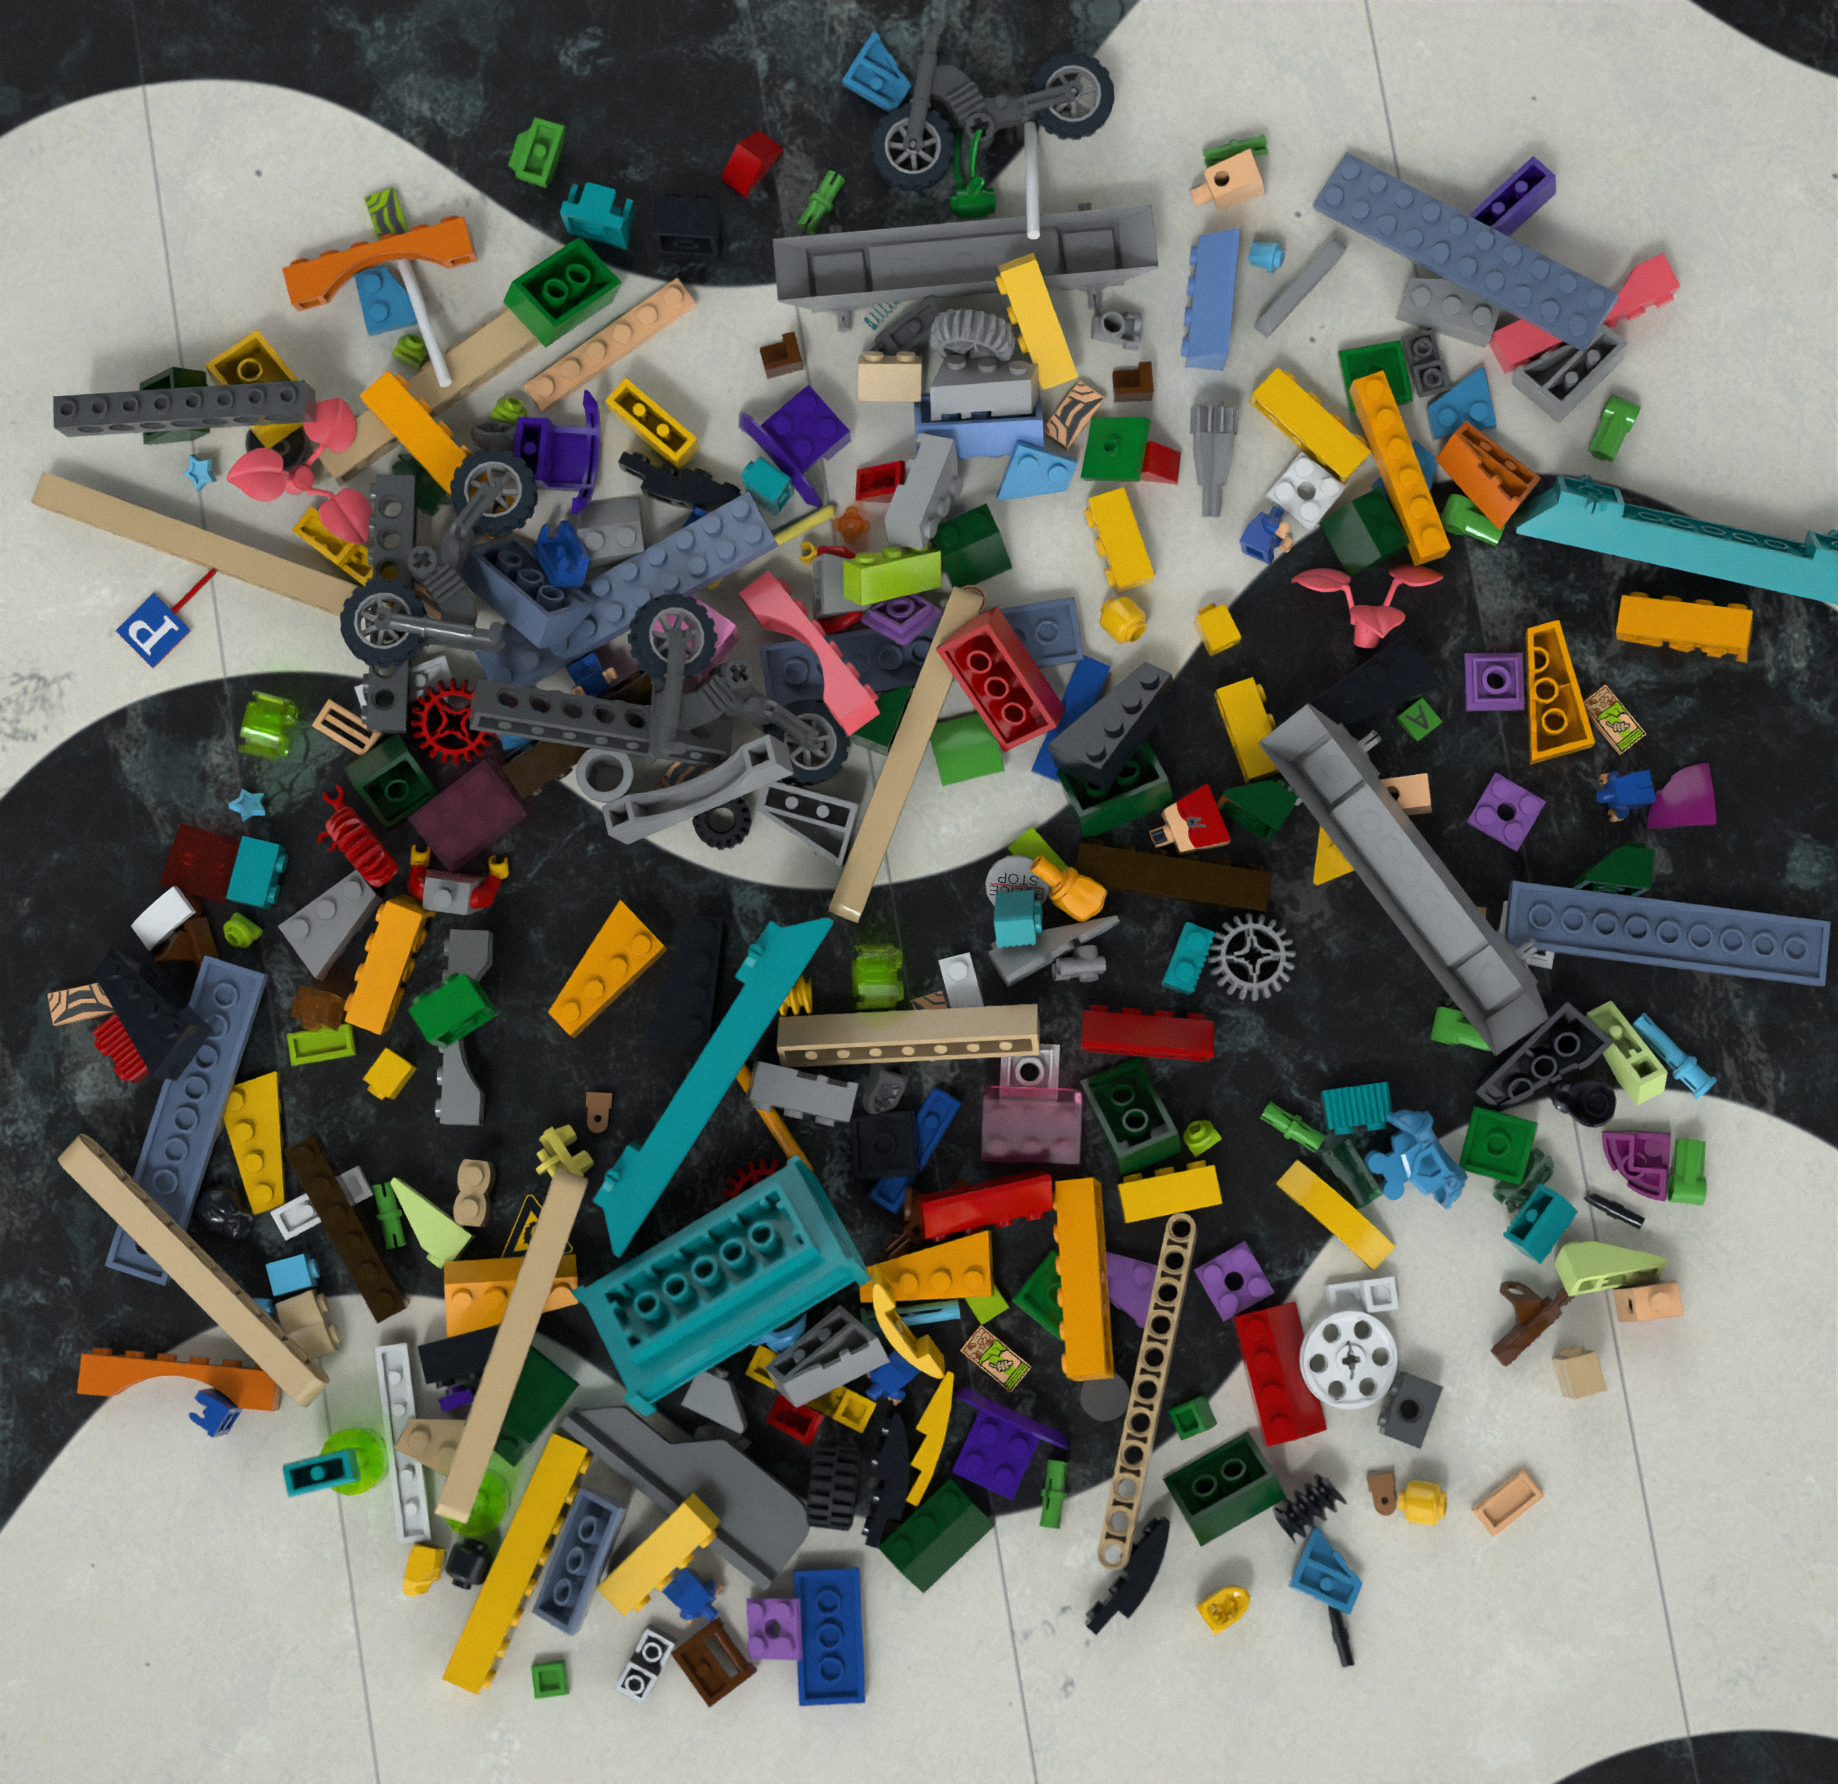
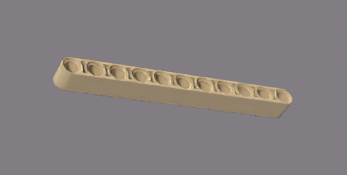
M46 472L42 473L31 499L33 504L46 510L210 570L216 569L221 574L339 617L340 613L344 610L343 604L347 598L350 599L353 595L352 592L358 587L338 578Z
M956 586L952 590L830 903L828 912L856 923L860 920L954 678L937 652L936 647L970 619L978 616L984 601L982 596Z
M80 1134L59 1156L58 1162L72 1178L297 1404L308 1407L330 1383L328 1375L96 1141L85 1134Z
M558 1168L554 1173L434 1511L435 1514L465 1524L468 1521L588 1183L587 1178Z
M1185 1213L1173 1215L1166 1225L1099 1542L1098 1559L1104 1567L1111 1570L1124 1568L1130 1559L1197 1239L1196 1224ZM1186 1222L1191 1226V1231L1186 1237L1179 1238L1173 1234L1174 1226L1177 1223ZM1172 1254H1180L1184 1257L1183 1266L1177 1270L1167 1267V1259ZM1167 1285H1172L1177 1289V1296L1171 1302H1165L1160 1298L1161 1289ZM1165 1317L1170 1320L1171 1327L1167 1333L1157 1334L1154 1332L1153 1324L1158 1318ZM1154 1349L1160 1350L1164 1354L1163 1362L1156 1367L1148 1365L1146 1361L1147 1354ZM1145 1382H1153L1157 1386V1393L1151 1399H1144L1140 1396V1387ZM1140 1414H1145L1150 1419L1149 1428L1143 1432H1137L1133 1428V1420ZM1131 1447H1139L1143 1451V1459L1139 1464L1131 1465L1126 1460V1453ZM1126 1479H1131L1136 1484V1492L1129 1498L1122 1497L1119 1492L1120 1483ZM1119 1512H1125L1130 1519L1128 1527L1123 1531L1115 1530L1112 1525L1114 1515ZM1112 1545H1118L1123 1552L1122 1559L1116 1564H1110L1105 1558L1107 1548Z

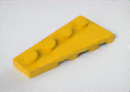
M278 1071L234 1085L223 1115L253 1215L267 1212L287 1203L285 1164L282 1152L283 1132H281L280 1113L282 1112L281 1099H279L280 1078Z

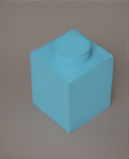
M301 1254L266 1264L274 1296H282L318 1285L316 1278L320 1277L319 1266L315 1258L311 1259L310 1254Z

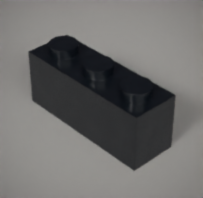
M500 1325L417 1346L426 1385L435 1383L436 1388L439 1389L456 1384L455 1377L467 1375L468 1381L481 1378Z

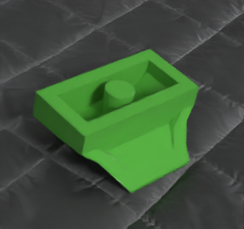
M534 117L531 128L518 134L508 164L516 172L517 179L545 188L548 187L554 177L563 149L566 132L563 125Z

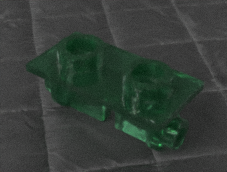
M411 454L398 455L401 460L392 466L393 475L416 476L419 482L418 507L423 514H428L429 517H432L439 512L438 505H450L452 503L446 495L447 493Z
M1350 1138L1322 1154L1356 1210L1365 1207L1384 1194Z
M1538 1148L1531 1151L1525 1178L1520 1186L1500 1181L1494 1187L1496 1191L1492 1196L1501 1204L1506 1200L1505 1205L1511 1214L1516 1208L1521 1209L1523 1205H1526V1200L1530 1199L1531 1192L1537 1185H1544L1553 1175L1554 1171L1552 1169L1555 1166L1552 1158L1548 1155L1544 1159L1545 1154Z

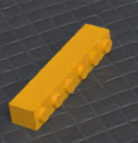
M387 370L359 396L360 399L451 497L450 483L454 479L453 473L455 469L463 464L462 461L467 456L471 458L474 455L464 444L459 448L451 440L454 433L442 420L437 424L430 417L429 413L432 412V409L420 396L415 400L408 393L407 389L410 388V385L398 372L393 376ZM483 474L476 481L480 483L483 481L488 482V475ZM473 486L471 488L470 493L471 498L478 491V489ZM506 496V503L511 507L515 500L512 496ZM504 508L498 510L497 513L504 512ZM485 534L490 541L495 538L489 537V534Z
M1384 370L1353 380L1349 394L1395 516L1410 542L1407 547L1414 566L1444 557L1451 547Z
M1093 1177L1056 1181V1191L1052 1192L1053 1209L1057 1211L1058 1222L1054 1224L1053 1229L1055 1241L1059 1243V1256H1056L1055 1264L1058 1275H1061L1062 1287L1058 1289L1057 1297L1060 1308H1063L1064 1320L1060 1321L1059 1325L1061 1339L1065 1341V1354H1062L1061 1358L1062 1369L1065 1374L1067 1373V1378L1076 1382L1114 1378L1102 1183Z

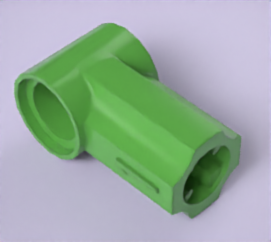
M1611 394L1600 415L1599 420L1601 422L1590 443L1588 452L1600 460L1613 462L1626 433L1631 430L1641 406Z
M1457 494L1449 496L1440 517L1445 531L1456 535L1467 534L1493 546L1497 545L1506 526L1505 523L1499 531L1485 514L1476 507L1471 499Z
M1437 1007L1430 1035L1431 1040L1450 1045L1463 1044L1491 1052V1049L1463 1012L1445 1007Z
M1676 1139L1673 1173L1669 1176L1667 1199L1669 1202L1700 1206L1704 1204L1707 1191L1706 1177L1703 1176L1706 1142Z

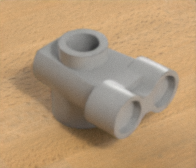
M1109 311L1103 316H1093L1091 320V339L1120 344L1123 349L1138 351L1141 340V314L1125 312L1124 316H1122L1118 312Z
M1087 945L1072 949L1073 957L1057 958L1056 963H1053L1051 967L1054 981L1079 977L1080 982H1091L1098 980V975L1106 970V962L1104 956L1098 955L1097 946Z

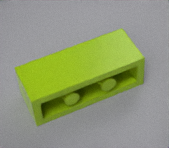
M927 543L924 550L911 547H885L882 549V552L875 554H856V558L843 561L844 598L864 606L940 588L941 551L929 546Z

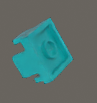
M587 182L582 193L579 185L572 184L567 202L563 201L560 214L567 233L628 249L631 239L629 233L636 212L634 200L627 198L622 213L621 208L613 206L616 197L615 189Z

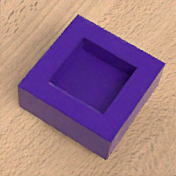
M463 1384L445 1390L447 1397L439 1399L442 1412L473 1402L476 1395L475 1388L466 1390Z

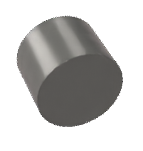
M1114 1373V1378L1082 1381L1079 1389V1400L1082 1408L1092 1418L1099 1421H1111L1120 1417L1125 1412L1129 1404L1130 1393L1126 1382Z

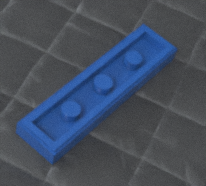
M1085 655L1083 661H1078L1061 700L1066 710L1058 727L1048 731L1031 772L1060 784L1056 772L1061 769L1054 765L1048 744L1095 705L1111 666Z
M934 1086L916 1116L919 1175L962 1105L961 1101ZM918 1176L878 1180L868 1198L896 1214L903 1203L904 1187L910 1186L912 1188Z

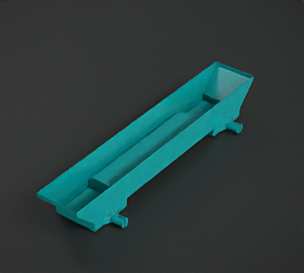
M1586 474L1581 475L1579 479L1557 475L1553 488L1520 506L1513 514L1517 534L1838 605V530L1836 532L1835 529L1829 531L1828 534L1807 531L1804 542L1624 503L1619 488L1595 483L1590 475L1587 477Z
M823 918L783 927L775 921L768 923L757 942L749 947V955L735 975L737 979L745 983L744 988L643 1146L636 1141L631 1142L615 1166L607 1171L605 1182L593 1199V1202L604 1209L613 1253L620 1258L632 1242L834 923V920L831 918Z

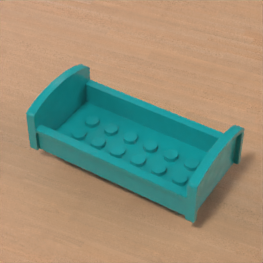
M798 1155L786 1161L788 1166L590 1286L585 1287L581 1285L571 1291L573 1296L587 1307L628 1390V1393L623 1395L625 1401L645 1417L657 1410L655 1401L854 1281L863 1286L872 1280L855 1244L817 1177Z

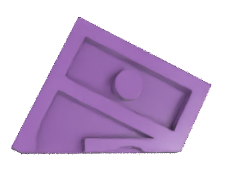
M1106 1252L1109 1301L1119 1310L1122 1308L1136 1320V1325L1145 1329L1158 1266Z

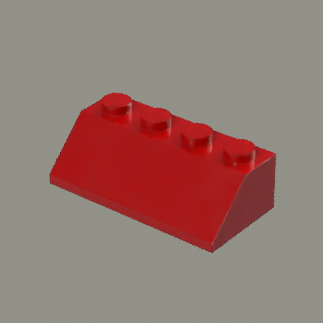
M998 606L970 619L936 647L937 652L1004 751L1010 750L1058 727L1066 709Z
M1090 1005V1011L1084 1010L1082 1013L1080 1051L1203 1062H1209L1214 1055V1021H1207L1204 1014L1187 1013V1018L1183 1019L1174 1018V1012L1155 1011L1154 1016L1141 1015V1009L1122 1008V1013L1109 1012V1007Z
M1037 1169L914 1197L921 1235L925 1239L931 1238V1242H940L950 1239V1233L962 1231L963 1235H970L981 1232V1226L994 1223L995 1228L1014 1224L1013 1219L1025 1216L1026 1221L1045 1217L1044 1212L1053 1210L1051 1175Z
M1296 1302L1233 1316L1232 1320L1263 1445L1269 1447L1327 1430L1321 1402L1308 1389L1300 1370L1299 1356L1304 1334Z

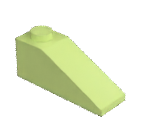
M1609 1001L1587 1012L1613 1040V1043L1603 1052V1055L1618 1083L1636 1106L1664 1092L1667 1070L1615 1004Z
M394 1177L390 1184L421 1247L429 1253L426 1258L441 1269L444 1266V1262L458 1261L476 1235L463 1225L456 1224L451 1216L403 1180Z
M1578 1241L1569 1242L1561 1248L1554 1262L1568 1296L1657 1280L1667 1264L1665 1257L1596 1241L1583 1243Z

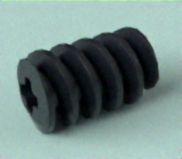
M1319 1474L1314 1475L1316 1486L1308 1482L1303 1484L1306 1495L1297 1490L1293 1492L1296 1503L1288 1499L1283 1500L1286 1511L1278 1507L1273 1508L1276 1521L1295 1544V1533L1303 1538L1307 1537L1305 1525L1314 1530L1317 1528L1314 1519L1316 1516L1323 1521L1328 1520L1325 1513L1326 1508L1334 1513L1338 1512L1335 1504L1336 1500L1345 1505L1347 1504L1344 1497L1331 1481Z

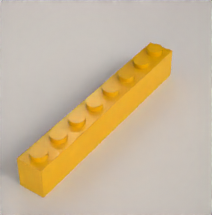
M558 1431L552 1432L442 1676L443 1680L476 1695L481 1693L484 1688L490 1689L497 1674V1671L492 1669L497 1657L503 1659L511 1643V1640L506 1638L511 1626L517 1628L525 1609L520 1607L525 1595L531 1597L539 1580L534 1577L539 1565L545 1566L551 1554L552 1548L548 1546L552 1534L558 1536L564 1525L566 1517L561 1514L566 1503L572 1505L580 1487L576 1486L575 1483L580 1473L585 1475L592 1462L593 1456L589 1455L590 1450L578 1440Z

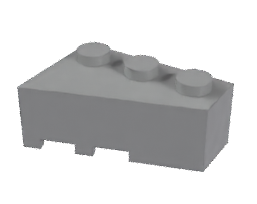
M1410 278L1396 319L1428 330L1434 329V332L1486 348L1493 335L1501 308L1447 279Z
M1602 324L1585 352L1569 344L1552 353L1549 351L1541 355L1540 359L1526 366L1521 365L1514 369L1512 385L1559 424L1624 360L1628 343L1605 324Z
M962 355L945 356L930 386L931 421L941 420L942 414L961 413V419L972 418L971 412L991 411V416L1032 413L1039 398L1038 364L1027 363L1023 360L1007 362L997 361L994 358L971 359L965 358Z
M919 433L916 439V443L919 445L915 459L908 458L905 468L910 470L905 484H898L884 521L888 543L924 550L930 538H934L937 526L942 518L948 515L950 505L955 496L958 497L960 495L963 481L959 477L954 439Z
M776 781L762 787L756 810L842 867L846 861L861 804Z
M356 869L278 927L312 975L323 982L329 974L328 971L339 956L341 957L345 952L349 942L361 930L382 901V898Z
M757 1061L753 1064L745 1100L753 1101L752 1108L771 1112L772 1106L785 1109L783 1114L785 1116L803 1119V1114L816 1117L815 1123L834 1127L835 1121H850L858 1084L853 1082L846 1083L829 1079V1077L822 1075L817 1076Z
M839 1305L770 1362L765 1369L777 1390L797 1408L890 1361L879 1339Z

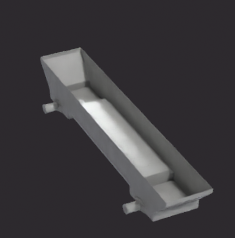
M1084 203L1078 205V212L1039 215L1040 237L1037 239H1030L1027 236V216L842 233V226L836 225L837 233H835L833 225L829 227L830 234L773 239L778 302L811 309L812 313L830 312L837 314L838 331L844 332L843 320H845L846 332L851 331L850 313L857 309L874 308L875 303L926 299L930 295L934 298L1000 292L995 277L1000 276L998 266L1034 252L1046 288L1061 287V291L1074 289L1087 291L1088 309L1094 310L1093 297L1095 298V308L1100 309L1102 307L1100 290L1108 286L1124 285V281L1158 268L1152 205L1091 210V203H1086L1085 211Z
M1309 703L1258 742L1290 786L1295 789L1293 794L1299 796L1295 805L1298 806L1301 802L1306 805L1451 996L1445 1000L1446 1005L1449 1006L1455 1002L1449 1008L1456 1010L1459 1007L1491 1051L1497 1056L1549 1019L1536 986L1538 980L1529 970L1526 961L1529 956L1540 950L1539 944L1527 950L1536 943V940L1531 938L1517 949L1506 940L1500 930L1495 932L1379 780L1378 776L1380 773L1371 763L1367 752L1381 742L1380 736L1369 742L1378 733L1372 730L1371 733L1359 741L1349 734L1342 723L1337 725Z

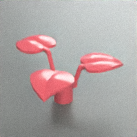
M336 397L316 403V422H303L308 438L313 442L320 443L319 447L303 465H297L289 471L282 470L283 458L278 452L269 448H257L243 455L230 469L226 480L237 486L249 497L258 501L271 502L282 495L284 490L292 495H299L305 491L307 495L315 494L328 497L330 500L323 502L319 506V517L325 528L333 535L349 543L364 544L367 541L369 517L372 515L369 501L362 493L346 488L339 491L335 496L331 491L312 488L314 474L310 466L324 451L325 447L335 453H342L354 441L356 435L355 418L352 410L343 399Z
M1396 565L1389 570V575L1395 579L1391 584L1383 606L1377 607L1368 605L1355 606L1351 589L1348 585L1351 577L1338 570L1329 568L1307 570L1296 575L1292 579V583L1298 582L1304 587L1320 592H1333L1340 589L1344 591L1351 615L1350 624L1355 625L1353 643L1363 648H1374L1379 646L1380 637L1383 638L1391 629L1400 625L1405 620V614L1402 611L1389 607L1397 586L1402 583L1409 586H1426L1442 580L1444 575L1421 565Z

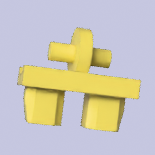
M569 1124L556 1130L551 1127L544 1131V1135L539 1138L544 1146V1149L536 1153L542 1162L535 1169L539 1175L548 1171L553 1179L554 1173L558 1168L583 1177V1174L594 1164L592 1158L585 1150L572 1157L566 1149L567 1146L577 1140V1136Z

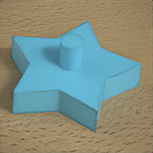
M195 454L189 455L190 467L183 475L193 481L196 491H201L207 482L217 481L212 472L213 459L203 461Z
M242 789L240 797L228 803L229 809L239 812L243 822L251 816H265V810L262 807L265 795L264 793L251 794Z

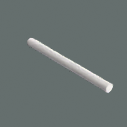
M1029 121L1024 124L1027 236L1030 239H1037L1040 237L1036 123Z
M402 259L398 262V266L439 385L447 387L452 381L409 259Z

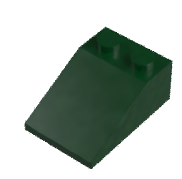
M1139 1056L1080 1081L1107 1148L1122 1177L1181 1152L1179 1133Z
M531 1344L493 1451L513 1467L531 1451L580 1385Z

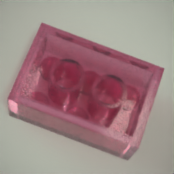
M484 759L411 815L408 820L446 869L454 873L528 816V813Z
M983 1086L981 1161L1079 1164L1082 1114L1081 1089Z

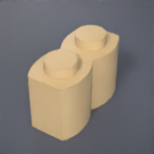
M464 1159L458 1171L460 1193L455 1200L453 1210L456 1224L485 1227L487 1225L492 1210L489 1194L494 1187L496 1178L495 1167L492 1162Z
M312 1289L275 1304L284 1331L312 1360L339 1350L337 1343L341 1342L340 1333L334 1323L330 1325L327 1319L326 1312L330 1311V1308L323 1293L318 1294L317 1289Z

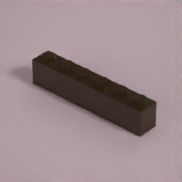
M639 669L596 698L612 701L622 700L627 703L643 706L651 705L652 678L648 676L649 673L646 670L642 671ZM531 739L499 760V763L522 799H524L528 795L529 797H534L545 790V784L554 778L560 780L569 775L573 770L572 767L591 748Z
M1087 839V843L1080 842L1076 864L1078 874L1095 880L1106 890L1256 914H1264L1267 911L1272 873L1265 872V867L1246 864L1244 869L1233 867L1232 861L1214 859L1213 864L1201 862L1202 857L1191 854H1182L1181 859L1169 857L1170 852L1160 849H1151L1150 853L1137 852L1138 847L1134 845L1119 844L1118 848L1106 847L1105 841L1097 839Z
M318 1132L283 1150L377 1324L406 1309L410 1301Z

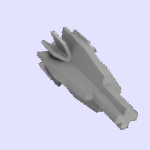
M1205 401V407L1191 408L1190 434H1194L1193 453L1198 485H1203L1202 517H1220L1221 486H1225L1227 483L1234 448V435L1238 434V408L1224 407L1223 401Z

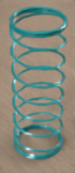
M874 308V310L877 311L881 315V317L884 316L876 308ZM870 312V314L877 320V322H878V324H879V321H880V320L877 319V318ZM867 317L864 318V321L873 330L877 329V325H875Z

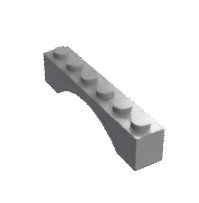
M768 734L740 746L724 763L699 777L659 790L629 794L603 805L602 810L608 835L628 845L794 774L787 745Z
M450 929V937H445L444 956H449L448 969L443 970L442 981L456 972L459 975L465 973L480 981L482 976L492 966L493 933L485 930ZM461 1038L446 1049L439 1047V1052L444 1053L443 1066H438L437 1084L442 1085L441 1098L436 1099L435 1116L439 1117L440 1124L484 1126L485 1093L476 1082L468 1066L463 1038Z

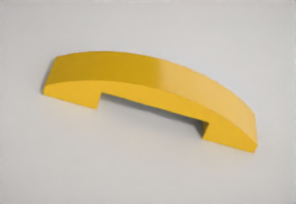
M1296 1160L1276 1182V1185L1299 1206L1301 1205L1372 1271L1395 1248L1360 1212L1300 1161Z
M879 1264L874 1266L872 1274L873 1304L883 1333L896 1351L913 1366L937 1379L945 1377L944 1356L928 1334L918 1339L914 1337L894 1309L896 1307L895 1287Z
M759 1345L745 1375L777 1390L765 1367L779 1355ZM843 1385L805 1403L860 1433H863L877 1403Z

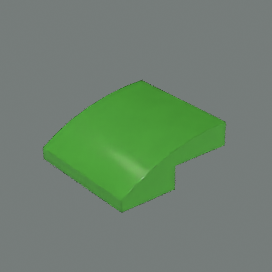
M979 713L935 724L930 741L942 787L1005 771L998 742Z

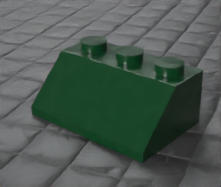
M1147 739L1144 740L1108 790L1100 788L1062 769L1056 772L1073 817L1085 840L1174 803L1169 780Z
M1272 780L1226 789L1217 803V807L1221 814L1269 843L1299 797L1293 794L1295 789L1284 781L1278 780L1276 783Z
M1625 842V846H1619L1616 850L1601 858L1567 885L1566 888L1637 897L1651 889L1655 850L1645 849L1644 843Z
M1248 1431L1163 1479L1201 1547L1287 1498L1274 1471Z
M950 1476L878 1545V1549L901 1574L924 1594L984 1537L995 1524Z

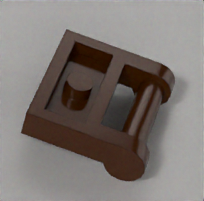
M720 1617L714 1619L670 1653L709 1708L758 1671L753 1663L749 1664L727 1634L723 1628L725 1624ZM711 1635H713L738 1670V1673L732 1678L704 1641Z

